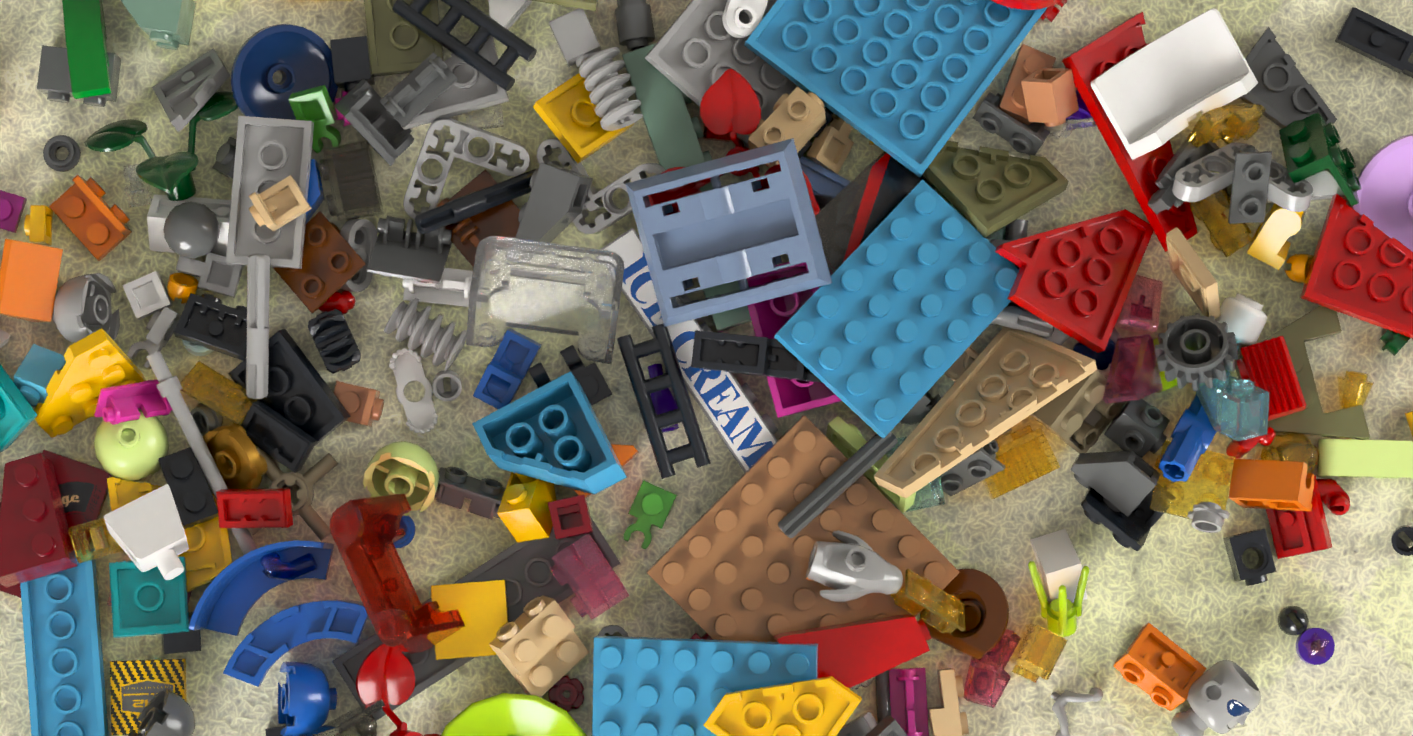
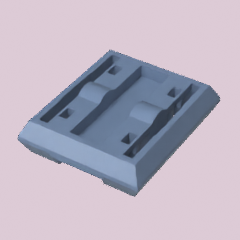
M794 138L625 184L664 327L832 283ZM779 160L781 167L779 172L738 183L721 185L719 178L721 174L736 170L740 171ZM707 178L711 180L713 189L653 206L650 204L648 195ZM767 178L770 188L756 191L762 188L760 180ZM677 202L680 212L667 215L673 212L672 203ZM787 254L790 263L775 267L777 264L782 263L780 255ZM805 262L807 264L808 271L795 274L792 277H782L752 287L748 285V277ZM698 277L700 287L686 290L694 286L692 278ZM738 280L740 290L713 295L700 301L694 300L679 305L677 303L676 296Z

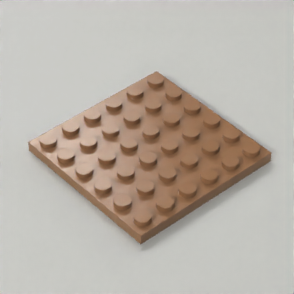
M805 415L793 424L646 571L713 640L776 642L773 636L797 630L903 614H911L916 617L960 572L864 475L857 479L796 536L788 538L781 531L778 523L848 460ZM833 531H843L859 537L874 552L902 572L903 583L901 589L895 594L870 593L846 602L830 601L820 595V591L835 589L814 580L805 579L810 554L815 542L843 543L832 535Z

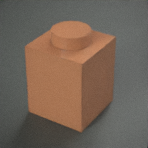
M1041 67L1021 81L1029 122L1044 123L1047 127L1059 126L1066 122V118L1079 110L1072 69Z

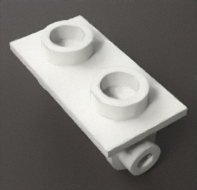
M444 268L440 284L421 283L416 280L403 278V300L412 301L418 298L419 302L476 308L480 271Z

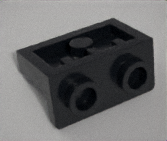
M190 293L174 331L175 337L245 361L247 307L236 306V308L223 305L222 301L213 295L202 294L198 296Z

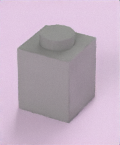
M578 8L549 22L568 67L576 64L577 68H580L582 60L590 54L601 50L583 9Z

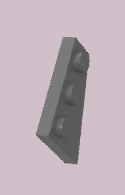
M1268 27L1245 58L1258 84L1247 94L1239 98L1282 129L1294 121L1302 120L1317 112L1321 114L1326 124L1330 122L1334 124L1337 118L1314 87L1307 83L1296 68L1294 60L1289 54L1285 53L1276 41V36Z

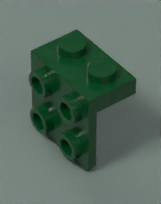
M1317 112L1302 120L1294 121L1287 127L1279 130L1287 172L1294 184L1329 169L1351 206L1359 203L1357 191L1361 190V184L1353 170L1356 168V163L1348 148L1342 150L1338 144L1341 142V139L1332 122L1326 124L1321 114Z

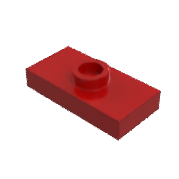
M221 489L216 492L219 528H288L293 525L290 489Z

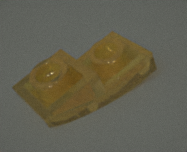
M1232 104L1212 109L1201 115L1187 139L1196 148L1209 141L1216 143L1220 139L1227 145L1235 143L1242 138L1246 141L1260 128L1258 121L1266 109L1260 104Z

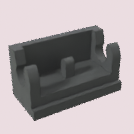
M363 78L334 106L391 166L395 159L413 143L414 138L410 134L412 131L410 129L404 130L401 127L400 123L379 102L382 98Z

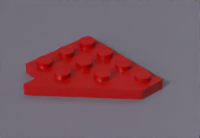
M1124 209L1003 243L996 247L995 252L1020 267L1007 299L1096 353H1100L1106 349L1154 230L1149 223Z

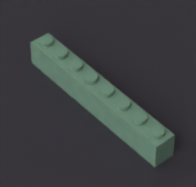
M655 44L623 54L622 58L625 62L626 71L631 77V85L636 89L634 94L636 99L641 101L639 108L641 114H643L659 165L667 170L673 167H688L711 161L712 157L709 150L702 152L698 141L699 138L704 137L697 116L690 118L686 107L687 104L692 103L691 99L644 58ZM710 182L699 189L706 191L713 188ZM737 280L703 289L705 298L717 294L721 295L740 290ZM748 306L712 314L717 332L751 321Z

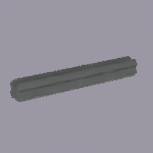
M890 432L884 439L878 434L873 436L778 523L781 531L788 538L796 536L897 444L898 440L895 435Z

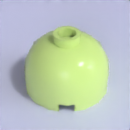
M138 409L140 418L137 420L120 422L115 425L102 420L97 427L94 440L96 458L105 472L115 478L134 482L139 481L141 478H146L150 474L152 476L161 468L158 459L168 454L169 442L165 427L156 416L146 418L141 409Z
M408 441L393 442L380 448L369 461L365 470L363 485L364 489L367 486L368 491L371 493L370 500L374 505L387 513L408 516L410 511L419 509V513L425 511L433 502L438 487L439 472L434 458L420 445Z

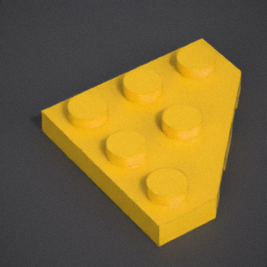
M101 328L68 347L64 354L66 360L62 370L54 372L45 389L48 396L44 403H37L34 409L37 413L36 422L51 438L65 434L82 421L95 417L94 414L101 389L144 382L146 379L138 367L105 330Z
M832 676L729 692L724 695L703 726L717 736H836L862 698Z

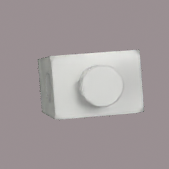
M168 484L103 516L110 535L141 572H146L157 566L164 579L170 580L179 576L185 570L178 555L186 552L189 549V545Z

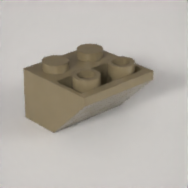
M1096 370L1031 415L1080 454L1086 453L1098 441L1101 433L1118 416L1128 399Z

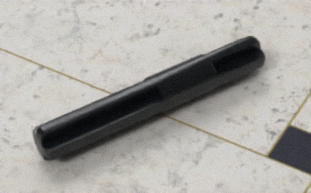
M536 169L480 191L477 190L449 201L442 206L416 215L415 224L421 234L429 233L530 193L532 190L530 180Z

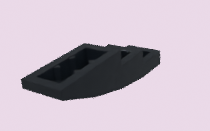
M695 330L692 368L823 383L777 339Z

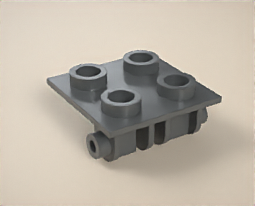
M388 215L386 219L379 218L377 226L379 235L367 267V272L386 277L393 276L416 280L421 283L440 284L452 245V230L446 229V226L429 233L421 234L418 229L417 233L413 232L412 219L408 220L406 231H404L405 219Z

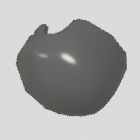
M190 201L175 206L164 223V238L169 248L182 257L195 259L209 254L214 249L220 236V226L216 214L206 205Z

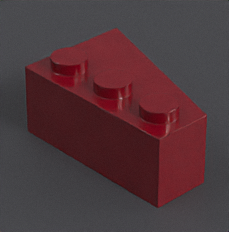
M42 453L5 463L0 509V584L7 588L78 566L53 463Z

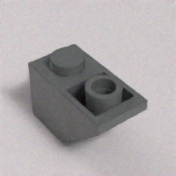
M1132 450L1080 453L1070 469L1074 472L1075 479L1082 486L1096 490L1103 496L1104 503L1115 512L1121 511L1127 517L1156 486L1161 475Z

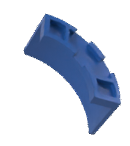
M284 541L265 545L239 557L222 570L206 588L192 614L189 629H208L239 636L243 621L250 609L272 588L296 579L317 578L326 580L334 544L318 541Z
M327 600L309 602L285 609L271 616L245 637L229 659L223 674L260 687L264 677L274 663L289 650L300 644L326 638L358 643L369 613L377 612L379 607L353 600Z

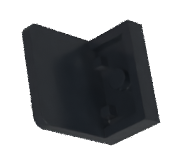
M1157 483L1127 517L1121 511L1115 512L1104 503L1103 496L1091 488L1087 490L1081 506L1084 509V514L1092 522L1098 525L1102 523L1113 532L1114 539L1120 545L1139 551L1143 547L1151 527L1174 503L1175 497Z

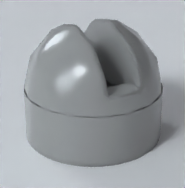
M443 370L437 373L432 382L434 395L442 401L456 399L462 390V382L459 375L452 370H447L446 372ZM444 377H450L451 391L444 392Z

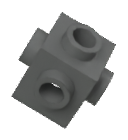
M1134 394L1123 406L1118 416L1112 420L1104 435L1116 443L1123 451L1132 450L1142 458L1148 451L1155 454L1167 439L1163 432L1170 420L1159 409L1151 406L1137 394Z

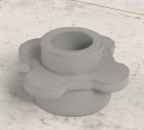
M1212 502L1195 504L1193 511L1188 512V517L1192 519V527L1208 533L1220 532L1224 519H1228L1230 515L1228 511L1222 510L1221 506Z

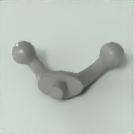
M1092 688L1089 694L1074 693L1069 690H1065L1061 695L1055 691L1051 694V698L1056 701L1052 710L1055 712L1060 724V730L1056 732V736H1070L1065 705L1068 702L1100 701L1103 697V692L1100 688Z

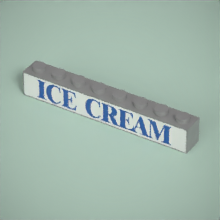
M631 228L598 250L597 255L647 330L655 338L652 327L663 324L640 236L634 228ZM687 294L676 296L678 305L691 301ZM693 319L667 326L687 389L745 473L777 441L773 435L778 432L777 427L767 413L760 416L753 405L758 399L746 382L740 386L731 372L691 367L695 330L712 332L705 322L699 325Z

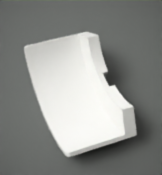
M1215 8L1154 40L1091 81L1094 93L1132 160L1164 145L1176 134L1189 126L1188 122L1197 117V112L1201 111L1203 116H1206L1247 94L1258 84L1221 14Z

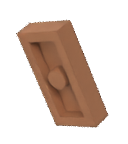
M1022 44L997 108L1015 120L1030 125L1032 122L1028 121L1021 81L1041 67L1053 68L1056 58Z

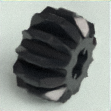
M337 309L328 312L324 311L318 314L317 317L309 320L308 330L329 372L333 374L341 370L343 372L360 362L361 353L341 311Z

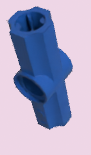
M1214 381L1213 388L1209 389L1205 383H1202L1189 408H1186L1170 436L1173 439L1158 466L1162 470L1163 476L1173 482H1186L1201 454H1204L1219 428L1216 424L1231 397L1227 394L1226 387Z

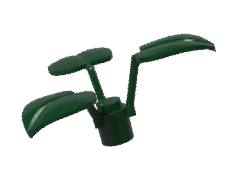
M215 92L189 122L188 152H177L164 157H156L145 137L141 135L148 130L146 123L133 119L110 123L94 132L84 143L86 147L88 146L91 150L99 152H112L125 148L133 142L139 143L149 159L136 167L137 176L146 183L165 191L169 200L181 201L192 197L196 193L191 172L196 170V166L199 163L198 156L195 154L197 123L201 119L212 121L224 117L238 109L233 92Z

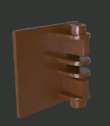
M485 169L450 199L447 197L441 201L437 207L498 183ZM510 200L462 221L446 226V229L452 230L451 242L473 268L478 271L509 245L513 237H516L520 225L518 221L520 209Z
M321 211L305 224L302 269L273 267L312 314L366 265L363 259L340 234L341 230L333 222L331 223Z

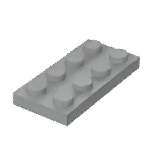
M238 116L226 263L247 265L249 255L261 253L269 256L270 267L302 269L306 212L279 229L272 231L266 225L260 227L249 211V207L253 205L249 195L254 192L260 194L291 175L308 200L314 123L312 121Z

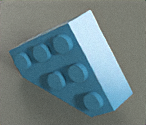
M571 371L472 423L487 455L499 469L593 495L627 478L582 386Z

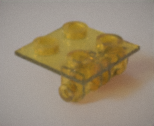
M1165 440L1162 445L1161 455L1157 456L1155 469H1158L1157 471L1161 475L1153 490L1150 509L1190 519L1188 512L1193 511V506L1201 502H1212L1221 506L1222 510H1226L1234 459L1236 457L1206 450L1204 454H1201L1186 482H1173L1164 477L1162 470L1158 467L1162 456L1171 441Z

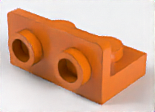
M77 175L72 179L75 184L49 207L91 254L100 261L132 233L125 225L130 219L116 204L111 208L101 198L106 192L92 177L86 181Z
M1149 622L1142 627L1125 654L1117 659L1114 667L1121 672L1125 680L1139 686L1150 695L1154 703L1169 711H1172L1186 701L1190 687L1207 669Z

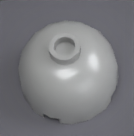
M94 273L71 278L58 289L54 301L52 320L66 340L76 343L103 328L114 341L120 328L119 309L113 314L111 311V293L117 292L115 286L107 276L101 273Z

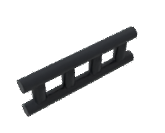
M403 0L396 1L392 8L396 14L506 91L510 90L515 83V79L508 75L507 72L518 57L521 56L530 62L537 53L534 47L466 0H441L451 8L438 25L422 14L431 0H413L410 5ZM462 16L479 27L467 44H464L450 34ZM491 36L507 46V49L495 65L479 54V51Z
M659 324L652 327L655 336L653 339L634 345L631 334L617 338L661 478L665 479L676 475L673 467L675 463L694 457L696 467L699 468L711 464L668 328L667 326L664 327V324ZM660 352L666 373L645 380L639 358ZM671 387L678 408L656 415L650 394ZM682 422L689 443L668 450L661 429Z

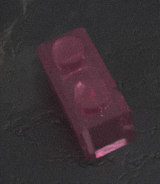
M590 533L551 557L555 565L550 567V570L561 586L568 583L575 593V596L570 600L581 617L588 614L591 620L630 596Z

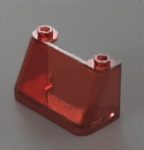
M405 494L349 500L332 513L330 531L381 642L401 652L414 654L426 651L465 627L458 609L447 612L438 609L440 607L437 601L421 605L393 544L406 535L404 529H400V521L403 514L411 511Z

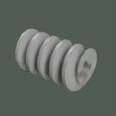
M618 47L607 48L590 54L582 60L579 68L580 76L585 78L584 86L586 90L591 92L589 95L591 103L596 105L595 113L598 117L602 118L600 125L606 131L624 128L643 117V114H634V110L641 106V101H629L628 99L636 92L635 87H623V84L631 79L630 74L618 75V71L625 66L624 60H612V58L620 53Z
M418 298L413 299L408 304L402 301L387 322L384 332L390 334L397 329L396 340L398 342H403L410 336L408 348L415 350L422 345L420 356L427 358L434 353L433 365L439 366L446 361L444 369L446 372L464 347L468 331L464 330L455 336L453 332L456 323L451 322L443 328L441 327L442 314H439L433 320L429 319L430 306H427L420 312L417 311Z

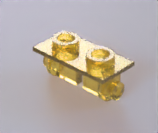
M1222 189L1201 201L1190 202V208L1195 217L1203 221L1210 232L1211 242L1215 248L1222 251L1227 258L1253 240L1249 235L1252 231L1246 223H1228V218L1224 211L1230 208L1231 199L1225 190Z
M200 361L180 382L183 388L181 391L185 392L190 398L198 400L237 425L242 423L252 403L260 400L247 397L246 389Z
M907 569L905 571V585L897 593L891 594L895 605L905 609L914 616L923 608L926 609L921 614V619L940 633L947 632L950 634L956 628L963 632L965 630V604L956 596L949 595L933 585L929 579L920 577Z

